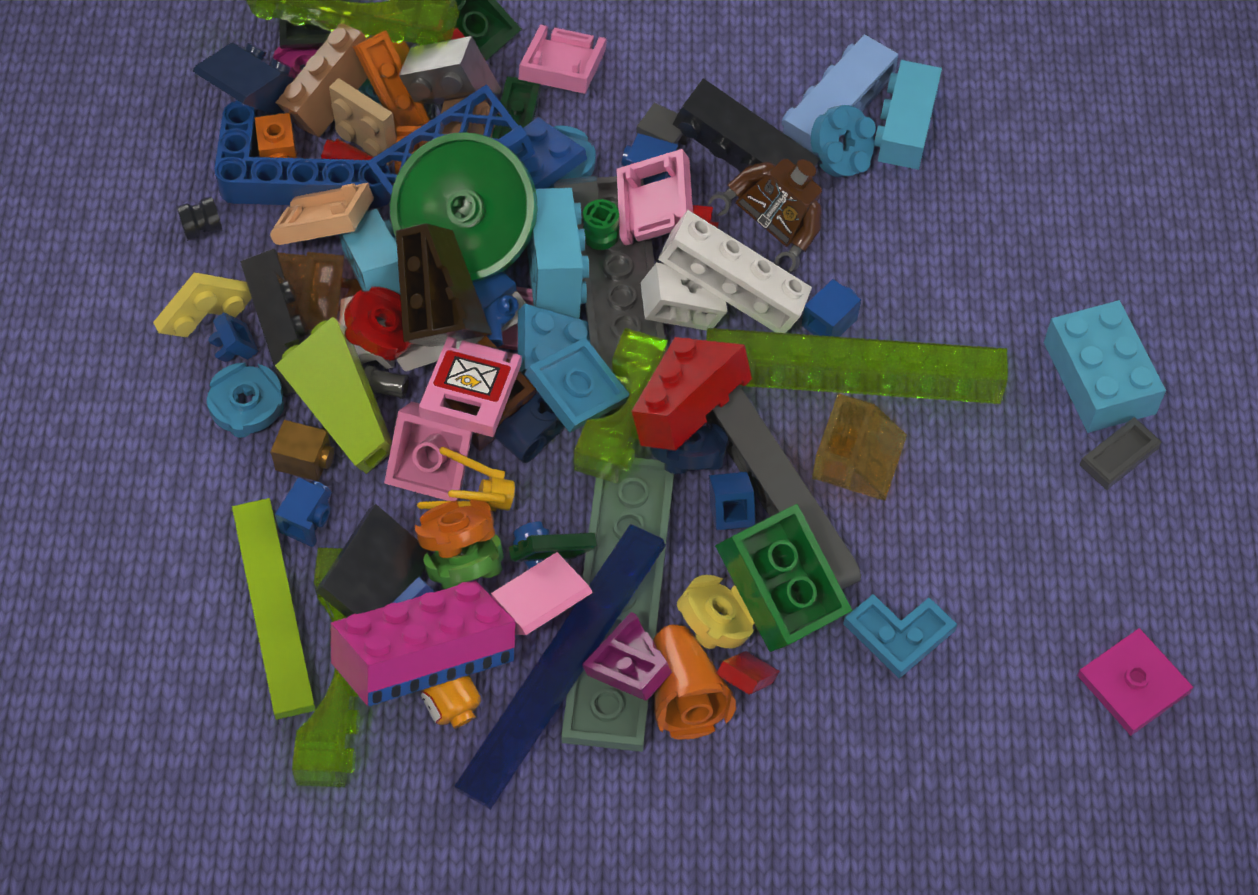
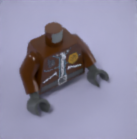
M783 158L776 165L769 161L749 165L727 185L729 189L725 192L715 193L710 198L708 206L716 198L723 199L726 207L717 214V216H722L730 209L731 200L737 196L739 199L735 204L785 247H788L790 244L793 245L789 251L778 254L775 259V264L779 266L786 255L792 259V266L787 272L790 273L798 269L800 265L799 254L801 251L806 252L821 229L822 206L818 201L823 192L821 187L812 180L816 174V168L810 161L800 159L794 165L789 159Z

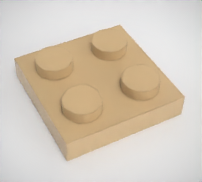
M339 78L329 86L335 129L342 139L354 142L363 148L368 155L374 157L396 143L394 118L391 111ZM392 160V161H390V162L387 163V164L390 165V164H392L395 160Z

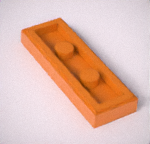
M386 30L353 46L382 106L393 113L395 132L397 126H423L431 121L423 103L414 102L399 77L403 63Z

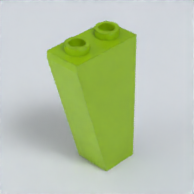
M332 317L317 324L312 329L311 335L300 345H294L287 349L282 355V360L275 366L352 463L367 474L390 455L392 439L355 346L347 340L345 336L346 328L335 317Z

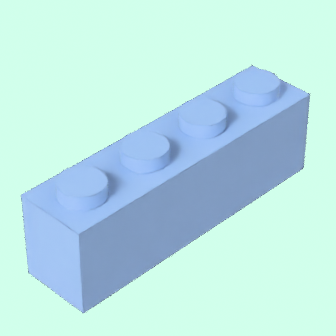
M864 34L855 45L850 44L846 48L842 59L836 65L832 64L826 69L822 80L815 87L811 86L808 88L801 103L796 108L791 107L782 119L783 133L813 153L811 148V131L817 117L825 114L829 108L840 105H850L862 112L889 83L891 72L895 73L899 54Z

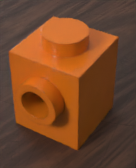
M290 113L255 117L260 157L297 158Z

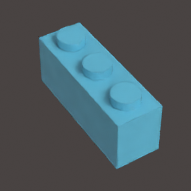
M901 60L898 73L891 72L887 93L893 95L891 100H884L880 118L886 120L885 126L878 125L874 146L880 147L879 162L919 170L942 68Z
M377 209L367 211L355 231L339 234L343 253L363 291H369L371 287H384L400 294L397 243L390 220L383 221Z

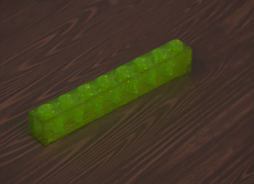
M707 328L706 334L707 341L745 345L752 380L746 385L749 387L1001 404L1008 381L1007 348Z

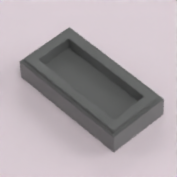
M1133 417L1081 459L1080 466L1102 487L1108 490L1157 451L1162 441Z

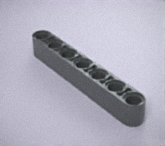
M738 385L729 394L730 401L723 407L716 406L706 415L707 422L710 426L711 422L720 426L726 432L728 437L727 452L739 471L748 473L754 494L768 516L771 517L798 504L841 589L843 590L861 580V573L853 555L740 385Z

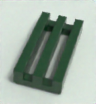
M595 533L531 535L526 538L527 540L517 542L518 545L510 546L509 552L511 561L514 562L545 560L556 552L564 559H575L595 549L597 542Z

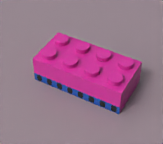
M476 580L463 582L457 586L437 592L425 593L420 597L399 603H391L379 609L361 614H353L348 618L331 622V664L368 707L514 661L515 620Z

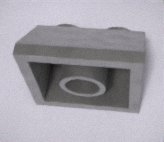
M472 36L410 48L399 73V77L412 99L418 103L442 105L444 100L469 96L486 84L495 95L501 92L497 80Z

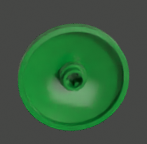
M468 132L446 134L418 148L400 169L393 185L390 200V217L395 237L396 230L425 223L453 230L472 282L495 276L517 260L532 237L538 211L534 182L521 159L502 143L485 135Z

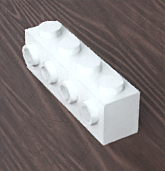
M689 210L686 211L671 230L658 258L664 264L781 336L800 318L812 289L808 284Z

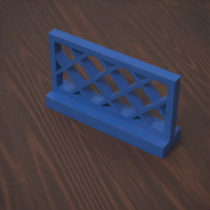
M486 84L367 161V163L391 196L393 189L391 183L395 182L397 174L383 173L380 168L395 160L402 161L401 169L406 160L413 154L416 144L446 135L442 134L444 126L452 121L462 122L459 132H467L470 123L486 124L483 135L491 137L494 125L508 126L511 131L503 137L494 140L511 149L522 162L536 153L526 131L515 122ZM485 99H488L491 103L489 116L472 114L474 107Z

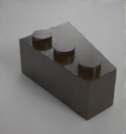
M427 223L396 230L404 342L433 347L445 344L448 336L456 338L457 341L491 335L492 332L453 230Z

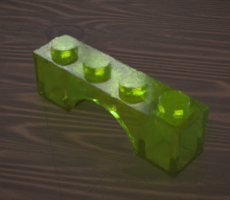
M624 328L612 357V372L630 394L629 398L616 413L605 418L586 420L574 449V471L617 484L623 470L629 472L635 456V449H632L635 439L639 440L632 409L666 353L668 340Z

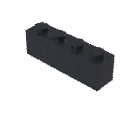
M704 78L683 104L672 124L680 129L686 137L696 140L709 149L715 157L725 160L738 169L740 173L749 165L767 161L776 165L783 158L789 159L794 165L800 159H805L816 166L820 160L816 155Z

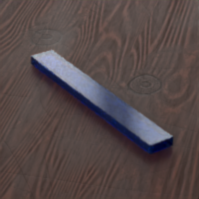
M629 525L590 583L589 587L593 593L575 605L454 785L458 792L491 810L584 670L582 664L600 646L665 548L666 544L663 538L635 525Z

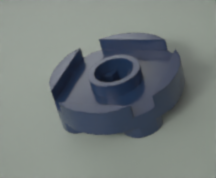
M711 422L710 428L702 426L676 451L650 447V450L656 459L664 463V469L673 474H682L687 470H717L723 466L728 437L720 426Z

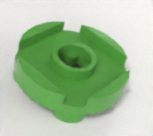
M496 534L490 540L476 542L463 547L461 553L454 557L441 558L438 551H435L436 553L429 557L428 553L424 556L428 577L434 582L441 583L443 590L480 577H494L503 570L501 561L504 558V552L500 538Z

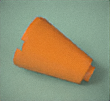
M672 624L662 628L656 634L653 641L657 650H660L666 659L672 673L654 692L655 719L658 728L662 733L663 730L669 731L671 738L695 739L715 732L714 724L723 718L725 723L732 719L736 711L734 694L725 680L718 676L717 668L688 627Z

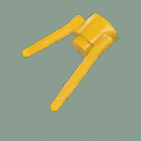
M446 447L439 449L442 455L489 476V480H481L478 492L449 490V497L485 501L490 505L491 511H496L497 509L510 510L514 498L515 482L504 479L505 471L492 469ZM421 501L417 503V507L419 509H432L451 501ZM457 501L459 507L471 506L470 501Z

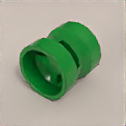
M598 199L589 202L583 210L585 242L593 249H609L617 243L619 238V210L609 200Z

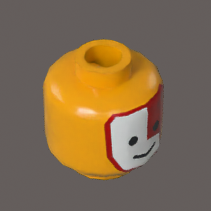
M470 675L421 691V697L435 723L439 725L451 723L454 729L475 719L473 711L481 703V696Z

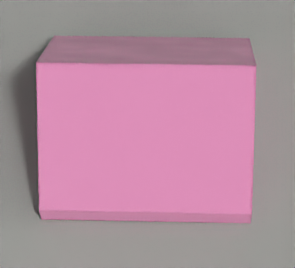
M556 552L495 590L491 595L515 620V635H527L593 592L579 574Z

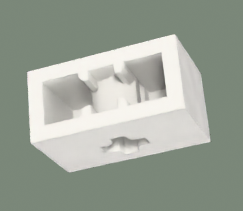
M656 262L641 281L644 317L646 320L711 331L727 313L726 301L664 263Z

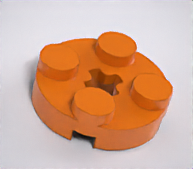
M456 500L428 510L419 518L421 526L415 525L419 545L426 550L438 551L441 558H450L460 554L463 547L476 542L490 540L495 536L494 518L490 505L485 501L469 500L471 506L459 507Z

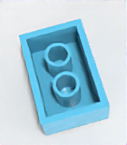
M572 188L536 189L537 220L533 228L532 237L526 247L533 306L579 319L580 304L587 303L586 281H582V278H589L588 256H582L581 251H585L584 229H578L577 225H581L580 202L574 203Z
M1120 300L1051 318L1044 345L1087 433L1126 423L1133 417L1140 419L1157 414L1166 389Z

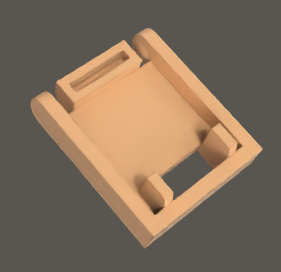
M353 183L343 185L337 189L294 197L290 202V207L285 209L270 233L272 241L277 245H284L355 231L374 199L369 184L355 185Z

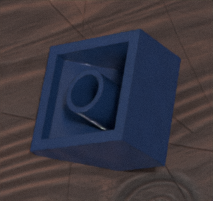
M231 42L197 64L193 70L195 74L239 102L273 115L284 113L276 101L284 93L285 88L296 78L289 74L292 69L290 66L275 58L271 62L264 58L267 52L249 42L246 47Z

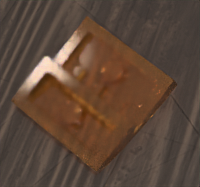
M277 252L285 278L291 282L297 296V301L294 302L296 312L302 315L307 329H313L320 322L329 320L332 317L337 319L344 256L307 252V255Z

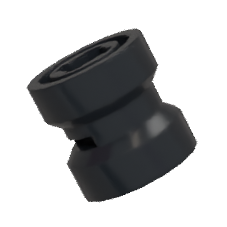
M212 196L201 199L199 204L191 206L186 203L177 206L187 241L198 238L200 230H203V232L208 231L212 234L222 231L220 218Z

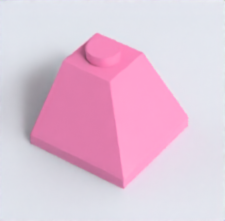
M411 401L400 409L397 414L384 484L446 501H459V498L449 497L448 491L461 490L466 466L442 455L439 449L446 447L468 457L473 432L420 418V404Z

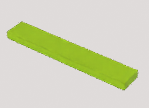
M267 498L232 506L275 719L278 720L316 711L271 500Z

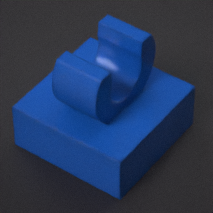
M225 312L213 320L217 332H214L208 341L217 347L223 345L222 349L214 354L217 359L228 362L235 355H238L248 360L259 352L245 322Z

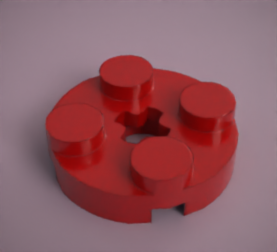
M371 287L369 291L363 292L360 290L346 306L344 321L347 327L345 336L350 343L359 345L371 354L383 357L389 361H395L413 345V343H407L403 340L401 298L396 292L384 287ZM378 317L384 319L385 326L377 322Z

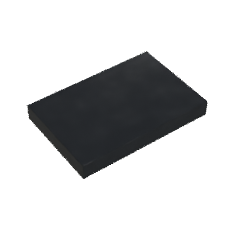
M375 504L368 509L317 587L316 592L346 618L353 614H361L379 609L393 603L422 575L426 568L424 556L428 553L429 557H431L433 553L422 548L415 537Z

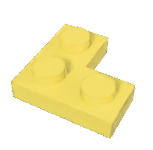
M194 272L153 323L160 334L188 337L207 313L221 315L225 312L236 318L252 299L248 284L245 281Z

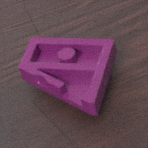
M633 612L628 614L582 664L587 676L645 701L651 697L672 673L666 659L660 650H657L654 641L648 632L644 630L637 615Z

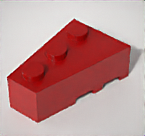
M674 337L632 409L640 446L676 451L707 422L706 415L716 406L723 407L730 401L729 394L739 384L746 386L752 380L745 345Z

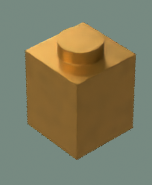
M288 420L283 421L270 451L276 471L318 482L323 469H329L334 457V447L330 445L327 430Z

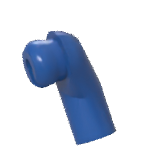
M504 295L484 311L492 332L491 335L486 336L497 348L503 345L502 327L515 316L519 308L517 299L512 295Z

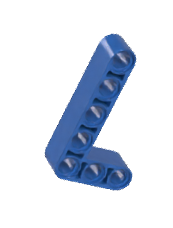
M233 101L224 108L215 162V176L220 196L224 201L232 204L290 205V202L296 196L337 189L343 185L353 183L355 185L368 183L374 197L369 206L370 208L383 207L390 202L391 196L367 163L369 160L256 157L258 142L254 108L239 101ZM387 164L380 168L383 173L390 174Z

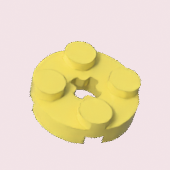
M701 575L693 579L678 599V610L683 614L690 628L696 633V639L703 647L708 649H714L716 646L721 648H737L743 645L755 629H753L754 621L736 586L734 585L730 590L720 584L723 580L722 578L714 575Z

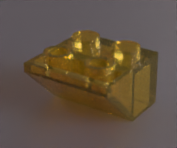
M838 393L816 454L812 479L886 501L907 434L875 404Z

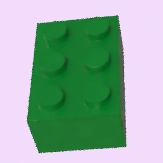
M798 504L715 545L769 652L788 646L853 611Z

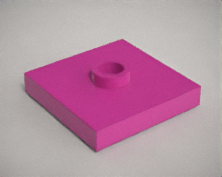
M1140 628L1081 668L1077 674L1080 680L1130 736L1186 697L1194 688Z

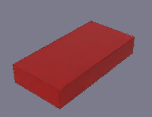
M744 651L724 660L717 674L722 679L750 695L773 684L780 671L749 652Z

